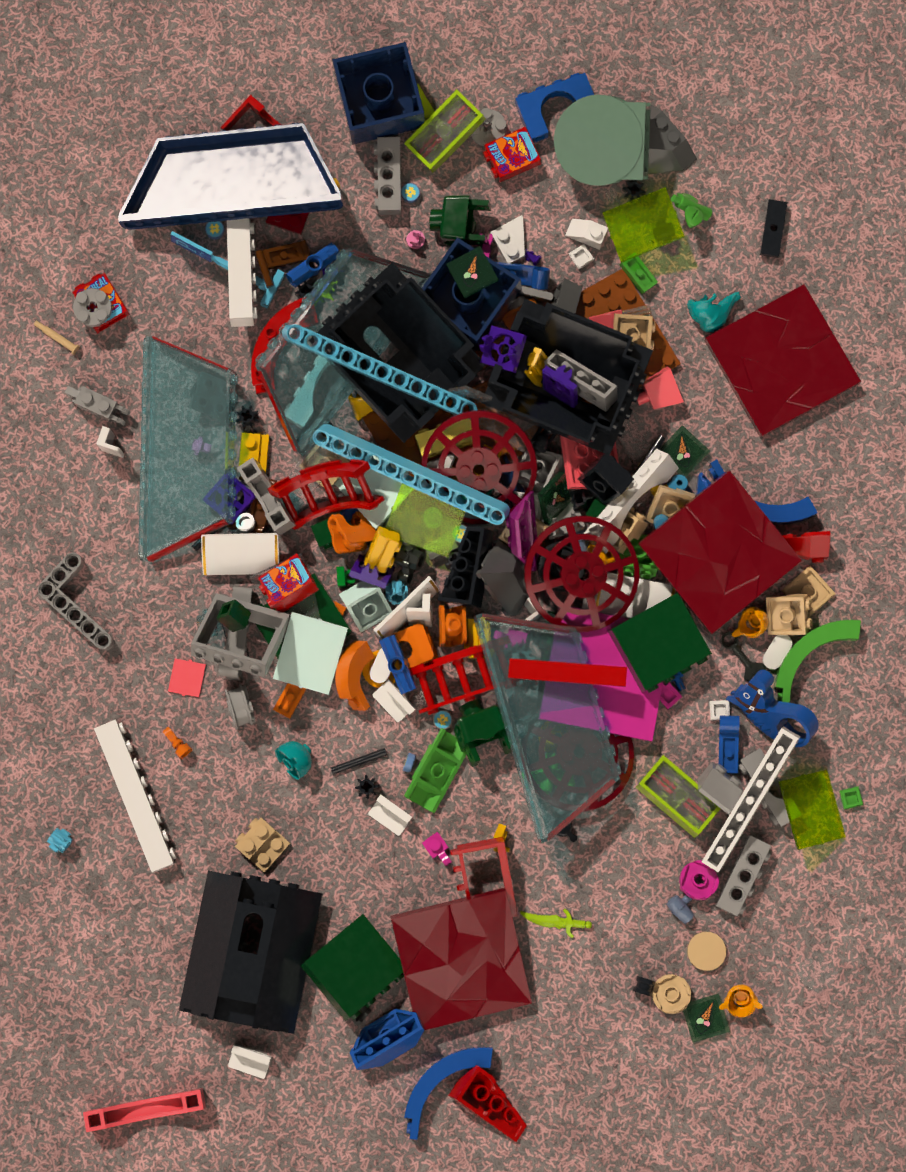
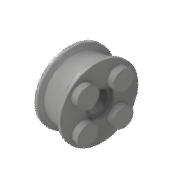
M240 684L239 688L230 691L224 689L227 706L235 729L238 730V726L248 723L252 726L256 720L252 703L248 698L246 685L242 686Z

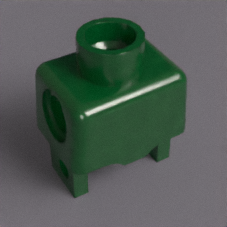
M470 195L445 196L442 209H431L429 219L430 231L440 232V237L447 246H452L457 237L468 245L483 246V244H488L486 235L473 234L476 231V222L473 214L474 210L491 211V204L489 200L471 199Z
M475 699L463 704L459 708L463 717L459 718L455 724L454 733L461 752H466L472 767L477 766L480 762V757L475 747L499 739L505 755L511 753L514 746L507 732L510 727L497 705L484 709L481 700Z

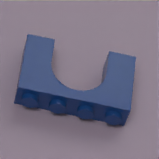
M575 73L569 79H559L547 87L543 85L537 87L533 92L519 94L515 98V105L524 127H526L532 142L535 143L548 138L549 135L541 113V108L547 100L560 96L568 98L574 103L583 97L594 95L586 73Z

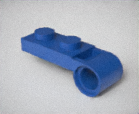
M496 262L519 277L521 285L531 286L534 289L540 290L548 289L549 268Z
M720 715L719 764L727 770L726 773L738 774L740 716Z

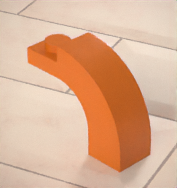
M353 641L343 651L335 674L339 697L341 699H348L350 707L353 710L366 711L370 707L360 684V676L364 666L374 658L367 641Z

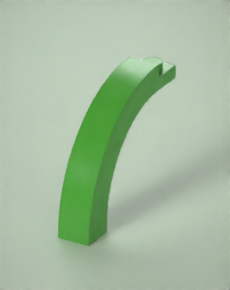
M840 620L822 625L796 642L778 669L774 689H780L781 693H777L776 700L790 703L794 675L801 662L811 651L821 645L834 641L859 640L861 620Z

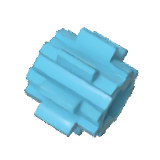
M393 580L385 588L386 600L392 602L393 605L400 604L408 597V586L402 584L400 580Z
M56 828L47 840V843L50 844L49 848L57 853L58 851L64 853L73 841L70 837L71 834L63 828L62 830Z

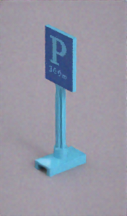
M173 231L171 232V242L210 262L214 261L217 265L228 270L227 260L214 256L212 251ZM277 270L272 278L274 286L271 288L266 287L264 278L261 279L256 276L255 285L265 291L260 306L268 308L284 278L285 272Z

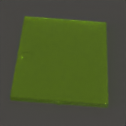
M666 187L602 212L611 235L610 239L613 240L621 263L685 237L676 215L677 211L673 208Z
M402 483L394 506L391 507L392 511L385 528L399 533L400 541L449 557L457 533L460 532L459 528L465 511Z
M827 770L807 775L802 774L799 777L779 781L797 850L819 844L823 845L826 842L846 837Z

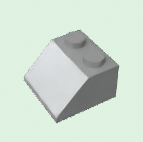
M527 449L520 462L530 461ZM549 451L536 453L537 476L532 491L552 498L553 494L551 493L556 491L565 472L563 456ZM531 469L519 470L518 483L526 488L529 485Z
M711 762L697 778L698 791L727 814H730L743 792L742 782L733 775L731 777L727 774V770L722 765H716Z

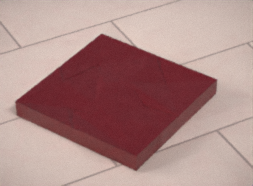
M805 284L707 336L704 340L760 438L861 383L860 378Z
M730 470L723 473L637 543L710 634L717 631L802 561Z
M505 888L390 916L412 1012L418 1014L424 1030L532 1004Z

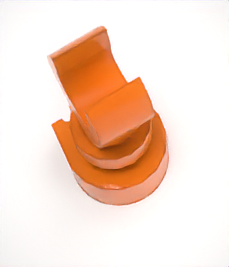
M169 727L162 731L172 743V747L177 749L175 753L180 759H183L193 751L187 743L182 744L183 740L179 739Z

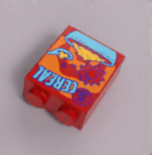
M526 127L485 144V151L482 152L485 161H490L493 167L490 168L494 179L498 178L499 182H503L541 165V158Z
M105 273L96 274L91 278V281L86 284H79L72 291L76 298L79 292L95 288L104 291L110 299L112 313L104 324L93 327L97 334L130 315ZM94 303L88 306V310H91L90 312H94V309L98 308V305H94Z
M297 553L258 577L261 583L259 586L261 592L269 598L266 600L271 609H276L280 612L286 611L319 590L304 561Z

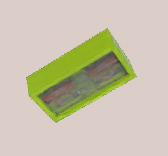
M456 89L404 144L434 173L486 119Z
M664 755L635 787L694 838L703 831L721 809L698 791V784Z

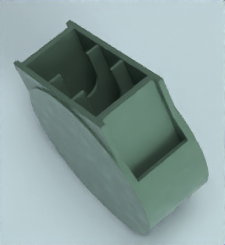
M590 95L572 103L560 116L554 133L555 153L562 168L577 181L595 186L614 184L622 180L648 179L651 103L627 102L610 95Z

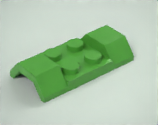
M443 728L440 729L433 744L429 745L412 776L413 780L404 795L405 798L432 813H435L466 757V752H461L454 735Z

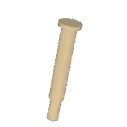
M35 321L34 326L72 351L73 355L76 354L80 345L73 344L48 326Z

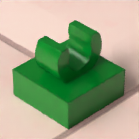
M344 566L336 567L338 588H346V583L350 585L355 584V580L347 578L351 569L345 571Z

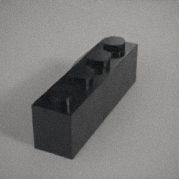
M467 526L458 548V555L452 562L449 577L445 579L443 584L445 586L442 594L438 596V601L477 608L482 607L485 582L482 578H478L476 573L482 569L481 564L489 549L492 548L494 532L485 528Z

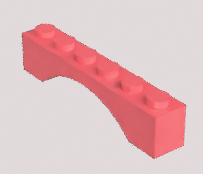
M203 1088L87 1110L83 1112L86 1132L152 1118L203 1110L206 1108Z

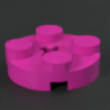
M697 860L687 864L682 869L679 876L680 890L692 899L707 900L717 890L719 877L714 869L702 863V860ZM701 876V880L704 881V884H697L694 878Z

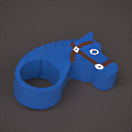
M759 670L749 683L741 684L736 691L730 693L731 696L726 697V700L737 705L758 729L774 740L781 728L785 727L800 736L795 747H803L807 745L818 731V720L810 709L800 704L781 702L774 699V692L771 688L774 677L766 670ZM787 718L798 721L804 727L806 733L795 730L787 722Z

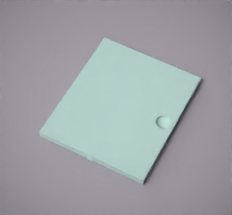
M373 455L374 459L379 461V459ZM390 463L394 469H397L394 464ZM369 469L365 472L364 477L372 494L383 496L385 500L372 510L357 509L375 529H378L414 488ZM340 477L335 485L347 496L349 494ZM349 477L356 494H364L357 478Z
M292 612L273 679L299 686V688H306L329 695L348 628L323 621L320 618L316 619Z

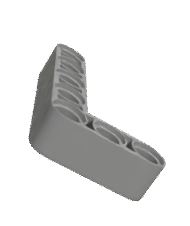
M73 552L69 553L40 583L38 593L96 647L103 651L110 650L114 644L112 636L62 592L84 566V561L80 555ZM78 558L77 566L71 567V559ZM60 572H65V579L58 581L57 575ZM47 586H52V593L45 595L44 589ZM60 599H66V605L63 608L58 607ZM79 611L80 618L73 621L72 614ZM89 624H93L95 627L92 633H86V627ZM102 637H108L109 641L106 646L100 645Z
M234 586L232 598L252 603L251 595L253 594V588ZM250 622L243 630L231 632L228 629L225 650L244 655L247 649V632H249ZM219 665L218 674L222 679L243 680L241 670Z

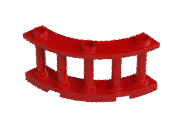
M312 296L301 298L282 308L268 321L260 333L254 347L251 362L252 384L255 386L257 395L267 393L258 371L262 372L270 392L275 391L274 371L276 361L288 342L282 336L283 328L289 324H297L304 328L318 324ZM291 328L289 331V335L292 338L297 334L295 328Z
M350 459L347 463H343L342 460L320 463L300 470V475L291 479L287 476L267 488L270 495L282 498L287 511L296 526L291 528L294 530L330 512H338L350 508L372 510L385 500L383 496L372 494L364 477L365 472L370 469L369 463L356 459ZM341 477L349 495L337 498L328 478ZM349 477L357 478L364 494H356ZM319 480L322 482L329 500L316 504L308 484ZM301 488L310 508L297 514L289 493Z
M509 636L491 640L478 646L475 645L433 659V661L428 663H422L409 668L412 676L415 675L419 679L428 706L419 710V713L427 712L428 715L439 712L438 708L463 699L465 702L476 699L475 695L505 686V689L517 686L516 682L523 679L508 678L509 667L503 652L505 649L504 645L511 643ZM492 649L493 652H496L505 680L495 685L492 683L484 659V652ZM473 656L474 659L476 658L485 684V688L473 692L471 691L463 666V658ZM451 662L456 667L464 691V695L452 699L442 671L444 669L443 665ZM432 670V672H435L444 699L443 702L434 703L426 678V671Z

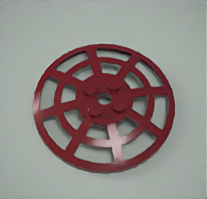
M472 410L454 415L435 429L424 448L421 465L427 468L429 452L435 440L438 439L445 448L440 456L438 468L428 469L444 476H456L460 483L484 494L495 488L502 494L497 498L498 500L503 502L508 498L516 504L510 509V513L534 488L537 476V459L532 442L517 423L499 413L487 410ZM471 418L472 430L460 433L452 440L442 433L452 424ZM479 418L493 419L510 428L503 436H500L492 431L479 429ZM515 433L518 434L526 445L530 461H518L515 450L508 442ZM472 436L473 447L466 449L464 452L455 445L462 439ZM480 436L490 437L498 442L490 449L481 446ZM504 447L509 452L513 463H501L498 453ZM449 451L458 457L456 468H444L445 459ZM482 465L484 472L476 474L473 470L474 466ZM531 469L528 488L523 497L520 498L513 493L518 482L519 470ZM514 471L511 484L507 489L499 482L502 472ZM443 487L446 492H449L446 487ZM430 496L432 501L444 513L454 519L470 524L490 523L481 518L470 519L455 514L449 510L452 505L445 502L442 504L438 499ZM478 503L481 508H485L483 504Z
M591 516L564 518L547 527L531 545L524 566L526 592L536 611L551 624L571 627L570 629H562L573 632L599 630L619 619L632 603L639 583L638 558L629 539L613 524ZM591 522L600 524L604 528L600 537L591 534H576L573 523ZM562 526L566 527L569 537L558 542L551 551L540 546L552 532ZM611 531L624 541L631 556L621 559L616 549L607 542ZM578 540H591L597 543L591 553L582 551ZM571 543L573 554L569 555L566 559L556 555L562 547ZM603 547H606L615 559L614 562L605 564L599 557ZM537 553L546 558L543 569L544 582L532 585L531 568L534 556ZM554 562L561 566L560 578L550 580V566ZM633 564L634 582L630 595H627L620 591L624 579L623 567ZM582 569L588 571V577L585 580L579 578V572ZM618 569L616 587H613L606 583L607 572ZM563 586L569 593L564 603L557 598L552 588ZM546 590L550 599L560 608L554 618L542 608L535 596V592ZM601 590L611 594L604 603L596 606L594 598L596 594ZM576 597L586 598L589 609H575L571 605ZM616 598L625 602L624 606L614 616L600 623L598 612L607 608ZM567 612L575 615H590L592 626H572L561 621Z

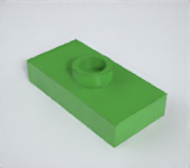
M636 253L619 264L641 294H644L658 283Z

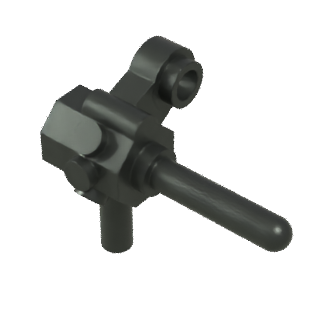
M423 536L414 545H402L400 551L394 553V563L403 566L398 572L397 580L402 581L404 585L408 586L411 583L414 570L419 571L425 562L426 553L420 551L427 541Z

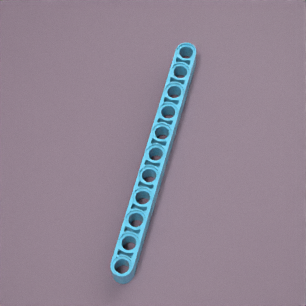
M289 324L282 330L283 338L294 345L451 414L457 415L462 413L465 405L469 406V411L477 410L476 404L300 325ZM291 328H295L297 331V335L293 339L289 335ZM309 336L314 338V344L311 347L307 344ZM328 343L332 346L330 354L325 352V346ZM345 351H347L350 356L347 362H345L342 358V355ZM363 359L367 362L365 369L360 367V362ZM380 367L384 369L382 377H379L377 374ZM399 374L401 376V382L397 385L395 383V377ZM417 382L418 390L413 392L412 385ZM431 390H434L436 394L433 400L429 397ZM449 397L452 399L450 407L446 405V400Z
M330 424L321 425L313 433V441L318 446L349 460L367 461L370 469L492 524H502L510 513L509 506L496 498ZM321 432H323L327 438L323 437ZM338 440H341L344 445H341ZM373 455L376 456L379 459V461L375 460ZM390 463L394 464L397 469H394ZM408 471L412 472L414 477L410 476ZM425 479L430 480L431 484H428ZM443 487H446L449 492H446ZM461 495H464L467 500L462 499ZM478 503L483 504L485 508H481ZM496 511L501 512L502 516H499Z

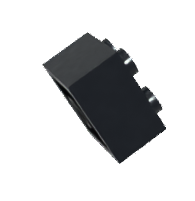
M606 452L590 463L578 477V480L602 504L606 505L622 495L634 478L628 470L617 463L613 456Z

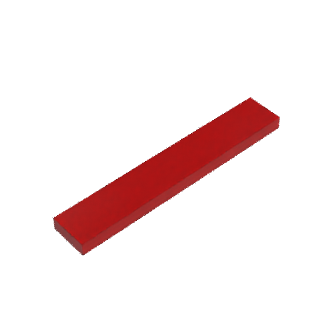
M509 659L508 678L626 687L627 667Z

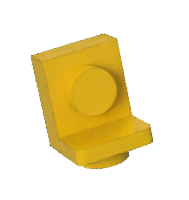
M499 823L493 838L503 837L505 842L508 831L505 830L506 826ZM497 847L493 848V851L498 852ZM505 847L506 852H509L510 848Z

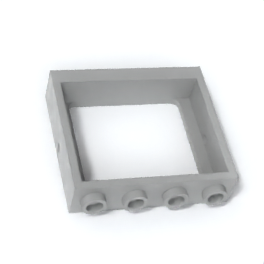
M216 593L191 642V656L265 677L286 634L289 614L235 599L251 612L249 622L276 630L262 660H257L207 645L219 622L216 618L222 604L235 599Z

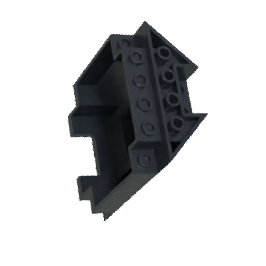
M393 263L386 267L375 279L371 276L363 284L365 288L361 292L357 289L349 297L351 301L347 305L343 302L336 309L337 314L333 318L329 315L322 322L323 327L317 332L322 336L385 363L364 340V331L368 327H377L399 350L386 364L453 394H456L460 387L464 388L486 366V364L480 362L481 358L472 350L474 344L412 277L407 279ZM312 337L308 341L313 345L314 338ZM328 343L325 346V352L330 354L332 346ZM345 351L342 355V358L345 362H347L350 356L349 353ZM326 359L403 443L417 430L421 429L440 410L438 407ZM363 359L360 362V367L365 369L367 362ZM382 367L377 371L379 377H382L384 374ZM399 374L395 377V383L397 385L401 382V376ZM417 382L412 385L413 392L418 390ZM431 390L429 397L433 400L436 394L434 390Z
M524 299L521 309L517 312L510 331L527 336L516 373L504 370L502 366L495 364L481 403L602 453L607 452L610 455L617 438L622 437L626 428L623 426L624 420H629L633 409H630L632 401L636 403L640 394L637 391L640 384L643 385L646 380L647 374L644 372L653 350L632 342L633 337L550 303L542 306ZM511 338L510 344L512 345L515 343L513 338ZM505 344L502 355L507 354L509 351L507 344ZM536 347L542 349L547 357H549L556 349L617 385L618 400L606 412L594 404H588L581 400H578L575 408H571L543 390V379L541 381L542 387L534 385L524 373L525 370L529 369L527 364L530 353ZM505 357L504 363L509 361V357Z
M208 870L179 1011L207 1017L211 1020L217 1019L251 1026L255 1029L261 1028L294 1034L307 979V973L302 969L301 965L312 954L323 893L299 889L300 885L288 883V886L280 885L281 881L269 879V882H263L261 877L250 875L248 879L243 878L242 873L231 871L230 875ZM250 913H257L263 919V928L257 954L238 951L244 919Z

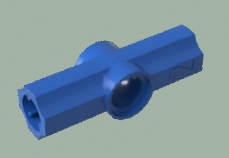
M331 242L286 273V277L290 284L296 288L340 258L341 254L338 248ZM315 262L318 265V268H311L309 266V263Z
M394 634L380 640L379 642L388 661V669L392 672L401 695L416 689V683L409 669V662L404 657L396 635ZM397 659L402 662L400 670L396 669L394 665Z

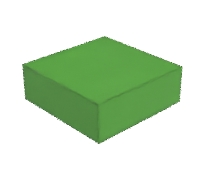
M859 786L839 791L844 810L863 805Z

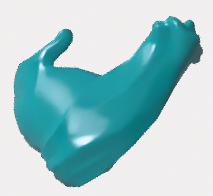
M735 292L725 297L718 304H712V301L717 297L716 294H713L708 300L707 295H704L700 301L690 299L687 302L689 314L703 331L709 333L717 331L726 323L734 303L741 299L740 292Z

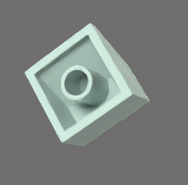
M364 581L339 594L360 633L381 622L392 612L380 587Z

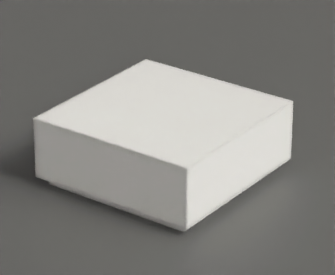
M585 244L568 254L578 270L594 261Z
M709 701L710 721L720 720V715L730 716L729 701Z

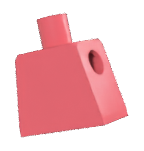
M665 367L646 379L642 385L644 392H641L637 399L639 406L649 402L653 409L684 402L669 367Z

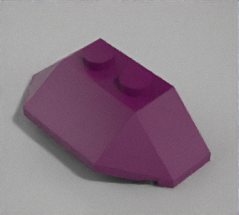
M530 491L506 518V526L510 530L508 546L511 547L512 554L524 565L530 547L538 537L534 491ZM537 553L534 556L531 571L538 569L537 561L539 554Z

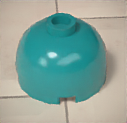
M288 741L275 750L279 763L283 761L284 765L289 769L287 773L292 778L298 780L309 772L312 766V757L310 755L312 752L306 744L302 745L296 741Z

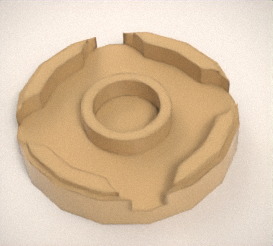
M700 932L690 940L687 946V956L696 968L703 971H711L718 968L724 962L726 946L717 934Z
M669 974L662 976L656 981L652 990V997L659 1010L667 1014H676L685 1010L689 1005L691 990L684 978Z

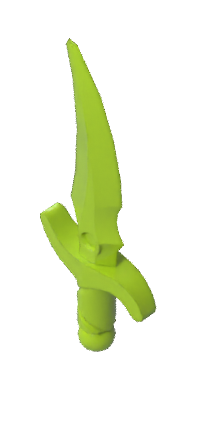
M563 909L567 918H561L557 915H536L519 911L523 917L537 925L548 928H566V933L571 938L574 937L570 931L571 927H586L587 929L592 927L590 921L585 922L584 920L572 919L567 909Z

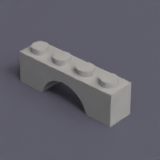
M251 458L237 467L245 483L260 502L265 512V517L277 534L282 535L296 526L282 500L270 495L267 488L272 486V483L260 463Z
M761 748L739 760V770L744 776L747 774L750 780L765 757ZM768 791L761 802V806L769 810L771 814L769 819L774 826L782 827L801 815L791 798L780 799Z

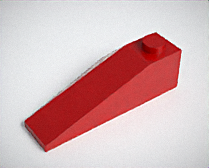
M830 531L805 532L801 537H797L794 534L783 535L784 539L801 559L812 560V563H823L824 559L829 557Z
M476 1065L459 1078L448 1096L514 1142H517L527 1126L511 1105L494 1077Z

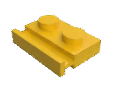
M535 347L528 357L527 365L529 369L525 370L524 373L534 385L542 387V370L545 368L544 362L548 357L542 349Z
M241 434L239 466L254 458L260 463L266 473L269 448L268 434Z

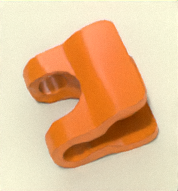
M356 511L351 519L352 525L347 523L341 514H332L329 517L328 528L336 553L344 554L364 551L367 548L366 542H372L376 529L360 511Z
M439 605V647H456L466 644L465 605L445 609L444 605Z
M415 624L392 634L396 635L399 643L406 641L410 643L412 654L407 659L409 668L438 658L428 627H424L422 624Z

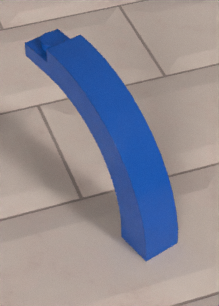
M717 459L709 464L710 469H708V472L713 480L725 473ZM809 497L785 505H769L755 501L773 525L798 523L812 518L818 513Z
M471 1047L453 1052L434 1063L421 1076L409 1097L404 1118L412 1119V1122L408 1121L406 1133L410 1134L409 1139H418L421 1112L427 1097L435 1086L447 1076L463 1069L474 1068L476 1065L490 1068L493 1047Z

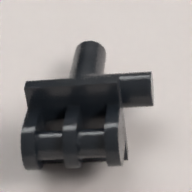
M583 489L573 490L569 493V496L572 498L571 503L574 504V511L585 509V512H587V502L596 498L590 491L588 494H584Z

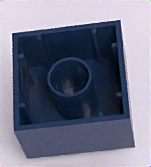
M406 42L332 59L352 145L375 140L377 137H388L417 130L425 122L424 111Z
M457 237L422 289L474 344L472 348L480 352L479 346L484 344L482 337L489 335L492 325L496 327L499 325L513 302L519 296L522 287L519 277ZM477 254L476 273L478 278L476 280L472 278L463 280V274L467 271Z

